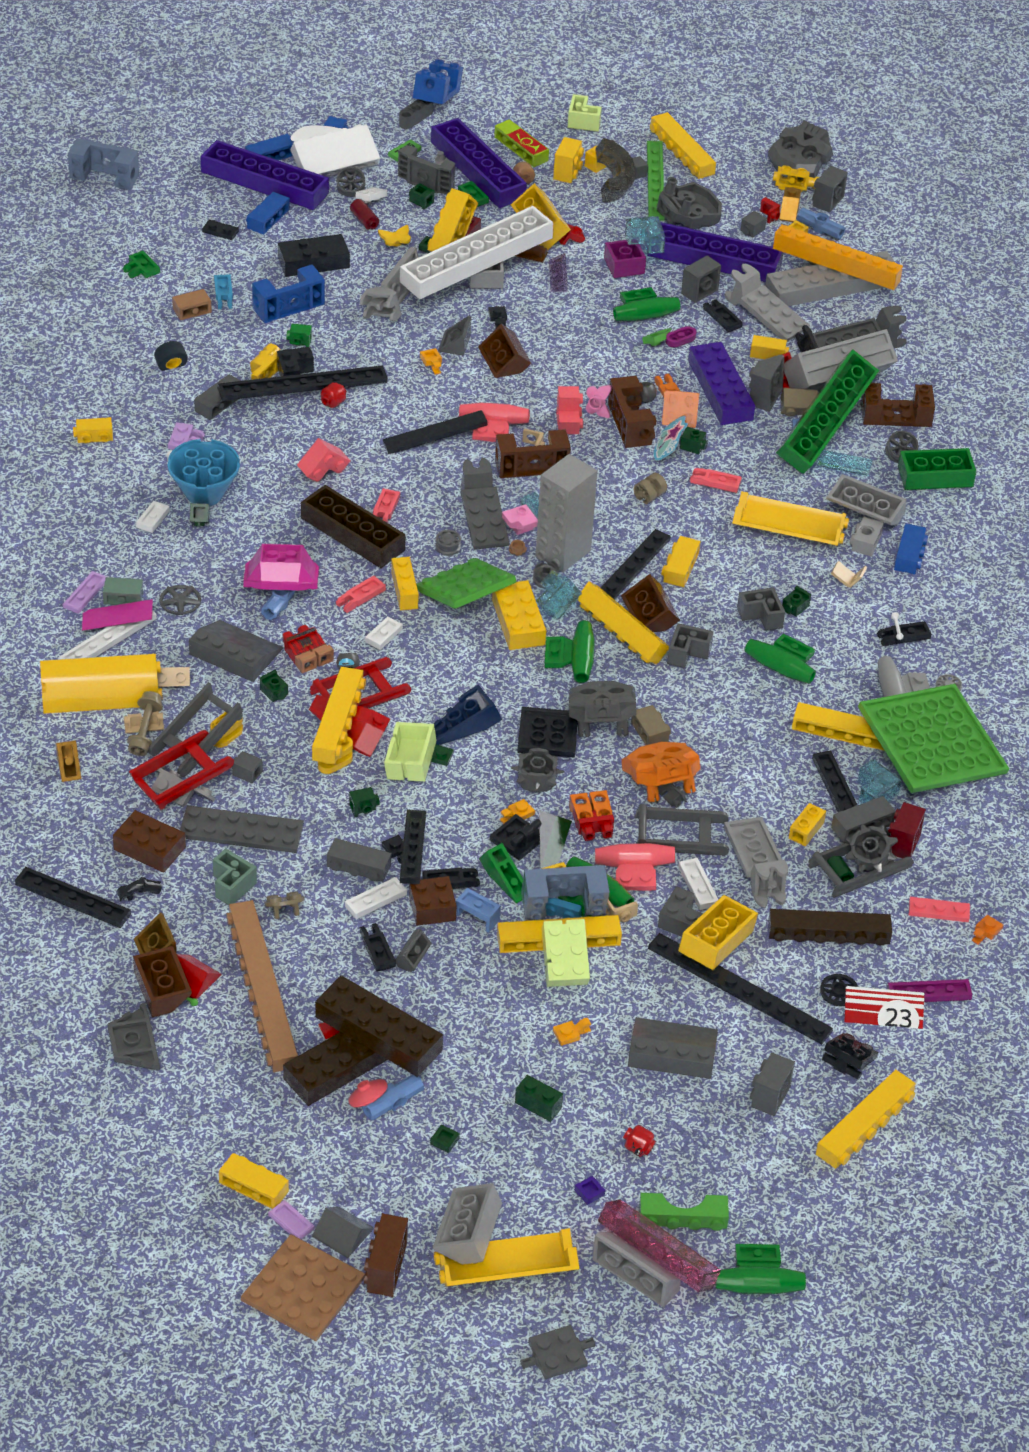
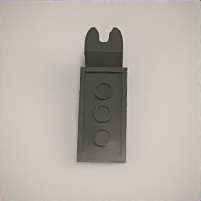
M888 306L880 310L876 320L871 318L815 332L813 336L818 348L887 329L893 348H900L907 343L906 339H897L902 334L899 325L906 321V316H894V314H898L902 310V307Z
M481 458L479 462L480 467L475 468L472 462L466 459L463 462L460 490L473 549L509 546L497 487H493L491 465L486 458Z

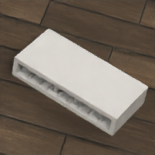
M359 124L350 129L342 128L338 132H327L321 136L314 135L305 140L298 139L294 141L291 147L297 167L326 177L337 175L339 171L346 167L361 169L377 165L380 160L367 124Z

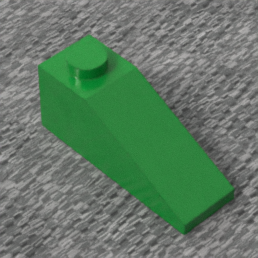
M503 843L486 851L479 860L487 874L515 903L522 901L523 877Z

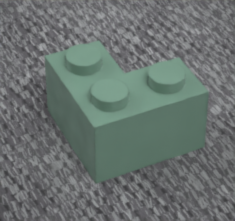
M225 848L213 859V876L217 878L215 880V897L227 905L237 902L257 883V867Z

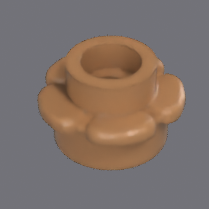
M513 540L509 546V552L517 556L522 555L527 550L522 540Z

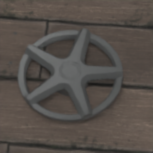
M192 585L167 586L161 593L159 602L161 607L168 613L185 615L195 611L200 606L201 595ZM175 589H186L183 593L175 591ZM168 592L173 596V598L163 601L164 596ZM193 592L198 600L188 598V595ZM187 603L196 604L193 609L183 612L184 606ZM165 605H176L178 612L167 609Z

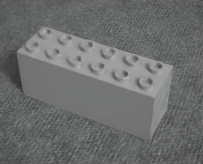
M887 329L796 354L784 363V372L789 387L809 390L822 389L842 359L852 349L880 370L878 373L883 372L898 361Z
M568 454L541 474L535 556L541 561L555 564L561 572L566 571L591 551L598 470L571 454Z

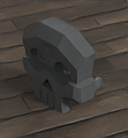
M805 120L799 126L785 127L779 134V139L773 143L768 151V157L777 171L778 166L782 167L783 165L790 166L792 169L804 168L810 171L809 177L812 178L817 176L822 164H827L833 156L828 131Z
M668 177L666 186H664L663 191L659 194L657 210L669 224L676 225L681 223L690 229H699L700 226L711 227L719 223L722 203L711 190L695 182L677 186L678 180L674 177Z
M590 681L569 689V717L578 721L579 737H583V730H585V737L591 735V722H616V734L618 736H622V728L624 736L629 734L628 719L636 715L635 687L616 681Z

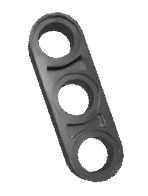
M417 99L399 112V126L403 129H410L433 113V102Z

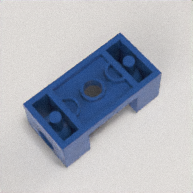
M440 59L431 62L429 70L421 69L416 73L413 98L444 104L460 91L463 67L459 66L458 63H444ZM443 70H446L448 72V76H446V74L443 73Z
M313 265L297 269L299 283L277 290L268 279L252 283V307L264 323L325 305V279Z

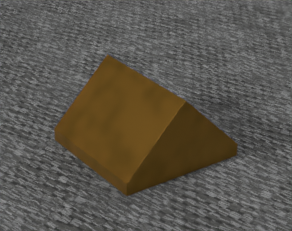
M161 912L134 938L140 954L173 946L176 952V942Z

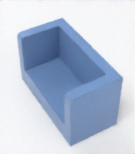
M469 888L456 899V916L459 917L464 910L486 921V932L489 933L500 921L501 905Z

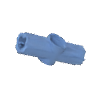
M803 207L797 215V220L813 227L816 233H825L838 240L845 233V227L829 220V216L826 213H814Z
M272 590V596L261 609V614L268 620L276 618L281 611L288 607V601L297 590Z
M413 1074L395 1085L389 1083L385 1093L376 1101L362 1106V1110L370 1120H375L391 1109L396 1111L397 1107H403L409 1098L424 1090V1084L419 1076L416 1077Z

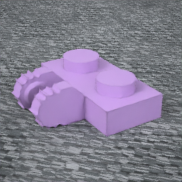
M176 422L168 443V449L174 450L177 446L187 441L203 439L205 434L202 430H193V425Z

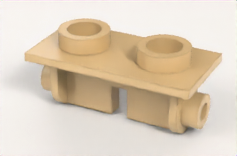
M190 667L161 668V673H157L158 687L190 686Z
M152 712L147 731L164 730L163 712ZM141 713L124 716L126 734L139 732L143 718Z

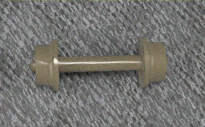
M146 691L138 699V706L145 710L138 735H131L127 738V743L129 744L128 751L134 755H147L149 746L153 743L146 737L152 712H160L163 709L162 697L156 692Z

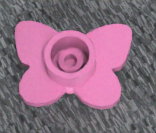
M604 385L598 389L595 386L587 388L586 393L589 401L586 405V411L588 413L594 414L596 412L601 417L610 418V412L605 404V400L611 392V385Z

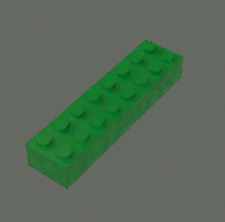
M852 349L842 359L779 447L776 454L800 473L804 474L812 467L880 370Z

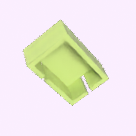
M396 722L393 737L391 738L384 761L387 779L404 780L408 778V781L425 782L437 741L434 724Z
M585 919L566 920L565 924L562 923V920L544 921L542 925V939L547 987L588 985L590 973Z

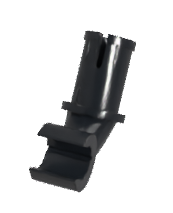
M140 877L139 880L119 887L117 894L120 901L125 896L130 901L133 899L132 894L137 891L139 893L152 892L159 894L162 884H160L161 881Z

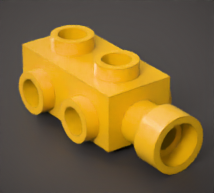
M783 165L782 167L778 166V171H774L773 181H775V186H778L781 190H785V187H794L801 189L802 192L803 190L807 191V187L815 189V180L820 177H809L810 171L804 168L792 169L790 166Z

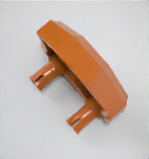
M658 742L635 749L621 759L622 770L630 774L632 780L637 784H643L647 787V800L649 802H655L654 798H656V801H659L658 786L683 780V790L686 793H691V789L693 793L696 791L694 776L701 769L700 758L692 748L687 747L686 743Z

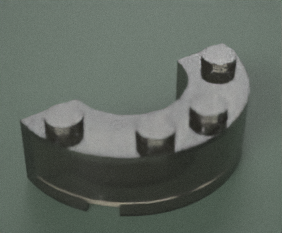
M603 138L595 150L597 162L608 167L613 175V178H608L601 188L602 202L609 203L620 199L632 186L636 177V168L633 158L622 146L614 140Z

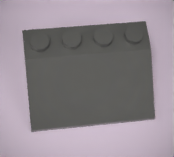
M222 620L199 628L189 639V655L251 682L258 678L283 649L280 645Z
M636 1017L631 1038L628 1067L711 1079L718 1029Z

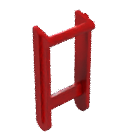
M389 657L353 668L363 670V677L369 675L380 690L379 693L362 698L360 703L356 704L357 706L371 708L411 692V687L407 683L392 688L380 672L391 667L392 661ZM338 674L322 680L315 679L312 686H310V694L320 693L321 696L330 698L327 690L334 687Z
M202 730L129 771L134 782L160 810H163L170 802L233 766L234 759L231 756H227L214 763L200 748L199 744L209 734L208 731ZM186 753H189L203 768L200 772L159 795L142 779Z

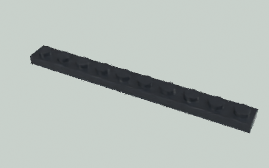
M383 365L218 383L217 389L221 400L226 401L322 390L332 382L341 384L344 387L387 383L388 377Z
M661 933L648 945V949L821 1045L833 1032L831 1026L719 965L712 970L679 952L680 944Z

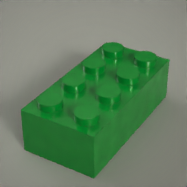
M969 448L900 451L898 469L904 490L974 487L977 471Z

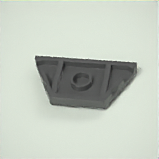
M146 1003L140 1004V1008L133 1013L127 1012L121 1018L107 1024L115 1062L160 1070Z

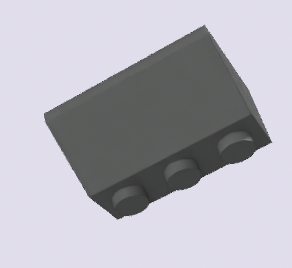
M777 355L758 361L756 366L751 368L749 388H751L750 396L756 408L770 412L782 392L784 355Z

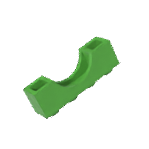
M640 1192V1226L647 1228L662 1226L669 1229L689 1227L692 1230L711 1228L715 1231L727 1229L729 1208L728 1196L706 1195L704 1200L695 1207L679 1208L670 1204L665 1199L663 1193Z

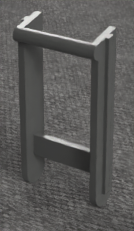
M208 682L149 746L148 753L156 756L166 745L171 748L182 742L175 735L209 700L227 714L199 744L200 748L207 754L237 720L240 721L242 719L243 709L241 704L237 702L234 707H231L213 694L212 685ZM189 753L182 756L185 760L178 767L177 773L181 777L188 775L198 764Z
M640 804L636 810L635 818L639 819V833L636 844L652 843L675 847V853L726 856L729 853V847L726 844L711 843V823L724 824V822H728L729 816L726 812L647 807L645 804ZM647 819L699 822V842L646 839Z
M884 828V831L887 833V836H889L890 833H888V829ZM846 842L821 853L815 852L808 861V867L811 869L820 866L836 885L831 895L835 898L911 868L914 861L911 857H905L895 862L891 860L888 865L882 867L881 873L875 869L843 882L827 863V860L832 856L847 855L851 851V845L849 842Z

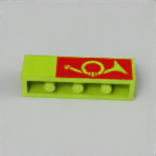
M508 119L495 125L494 138L532 167H537L549 161V149L513 121Z

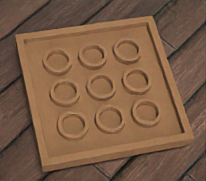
M290 1234L242 1294L241 1301L317 1341L362 1283L365 1273Z

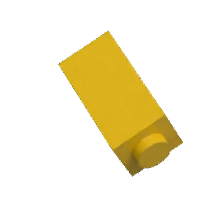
M753 335L750 357L767 359L789 352V347H786L787 340Z
M111 417L76 419V427H73V436L77 437L78 443L113 441Z
M808 803L790 826L788 839L806 847L824 824L826 810Z

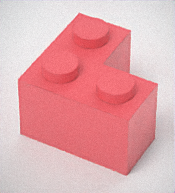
M558 386L556 409L558 430L566 429L567 434H579L580 429H583V418H580L582 417V407H579L580 404H583V393L579 392V386Z
M318 438L297 466L308 478L318 482L329 469L338 474L341 473L351 460L340 448Z

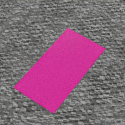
M153 599L89 609L83 613L82 631L152 620Z

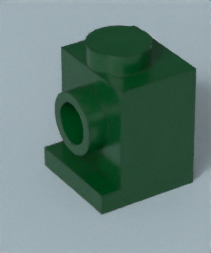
M419 183L409 190V201L425 210L434 203L435 191Z
M796 586L790 594L783 598L782 606L785 612L797 617L810 606L811 594Z
M276 670L259 677L260 690L272 702L283 700L288 695V684L277 674Z
M372 787L349 792V806L354 818L358 817L360 813H370L376 810V806L380 805L378 794H374Z

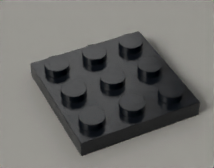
M522 707L517 753H528L529 749L541 748L548 750L552 756L575 758L578 721L569 717V710Z

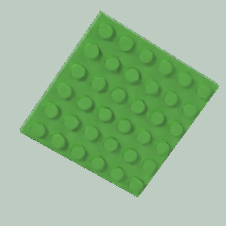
M956 684L861 701L858 705L862 715L911 793L1007 774L1010 769Z

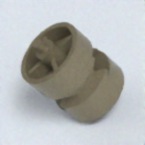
M654 472L634 485V494L639 500L646 499L643 503L648 504L667 491V483L662 475Z

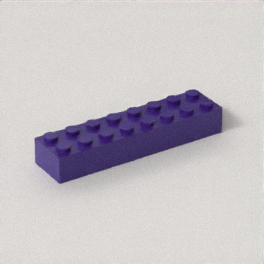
M459 118L431 126V143L439 151H443L444 156L454 162L455 166L479 187L498 208L511 205L527 190V183Z
M216 140L200 156L202 173L270 195L272 192L289 197L290 203L314 210L329 194V177Z
M657 221L648 240L647 256L691 265L699 259L709 256L721 264V272L731 274L732 270L746 274L742 270V264H748L760 273V280L766 282L767 274L779 272L782 265L783 252L773 249L772 246Z

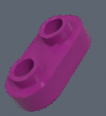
M685 326L669 332L666 335V344L670 347H679L690 343L696 339L697 331L693 327Z

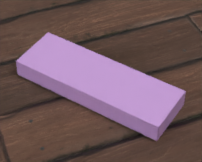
M92 571L63 603V608L79 614L104 586L107 576Z

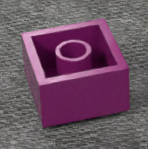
M636 238L605 243L604 260L613 278L645 274L646 256Z

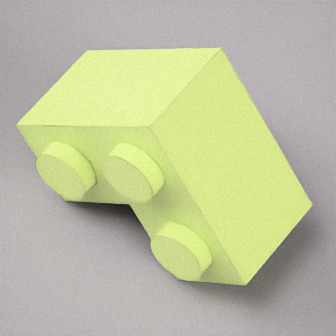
M573 94L568 113V128L599 132L602 107L588 105V96Z

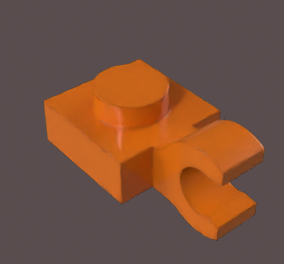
M986 915L976 924L974 931L976 936L972 941L979 945L986 937L992 940L1003 929L1004 924Z

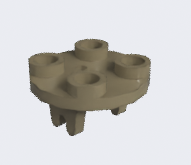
M295 891L286 893V897H279L278 895L266 896L267 901L264 903L266 907H272L274 918L280 919L279 909H282L281 906L285 905L293 907L294 915L299 916L298 903L305 901V898L301 893Z

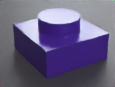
M593 1175L575 1185L574 1190L587 1205L605 1196V1189Z

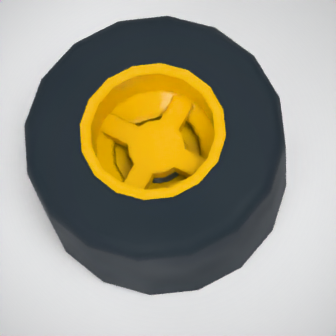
M178 341L163 343L154 353L155 360L161 371L182 367L188 361L186 351Z

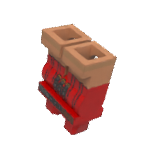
M305 624L298 628L297 634L293 635L291 631L282 634V640L285 644L284 650L301 673L333 662L334 649L331 645L327 646L321 635L317 633L315 627L309 628ZM326 656L327 658L326 660L321 661V657ZM309 662L310 666L305 667V663Z

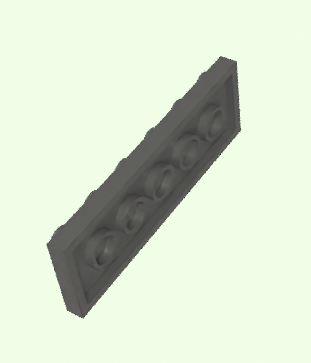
M187 805L180 831L185 832L186 839L297 853L304 820Z

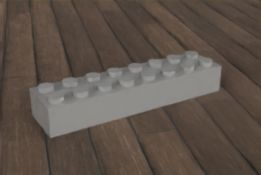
M888 251L870 254L895 262ZM819 264L767 274L765 284L787 306L884 288L883 286Z

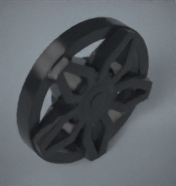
M832 974L822 980L820 994L831 1005L845 1006L846 987H858L854 979L847 975ZM833 980V984H826L828 981Z

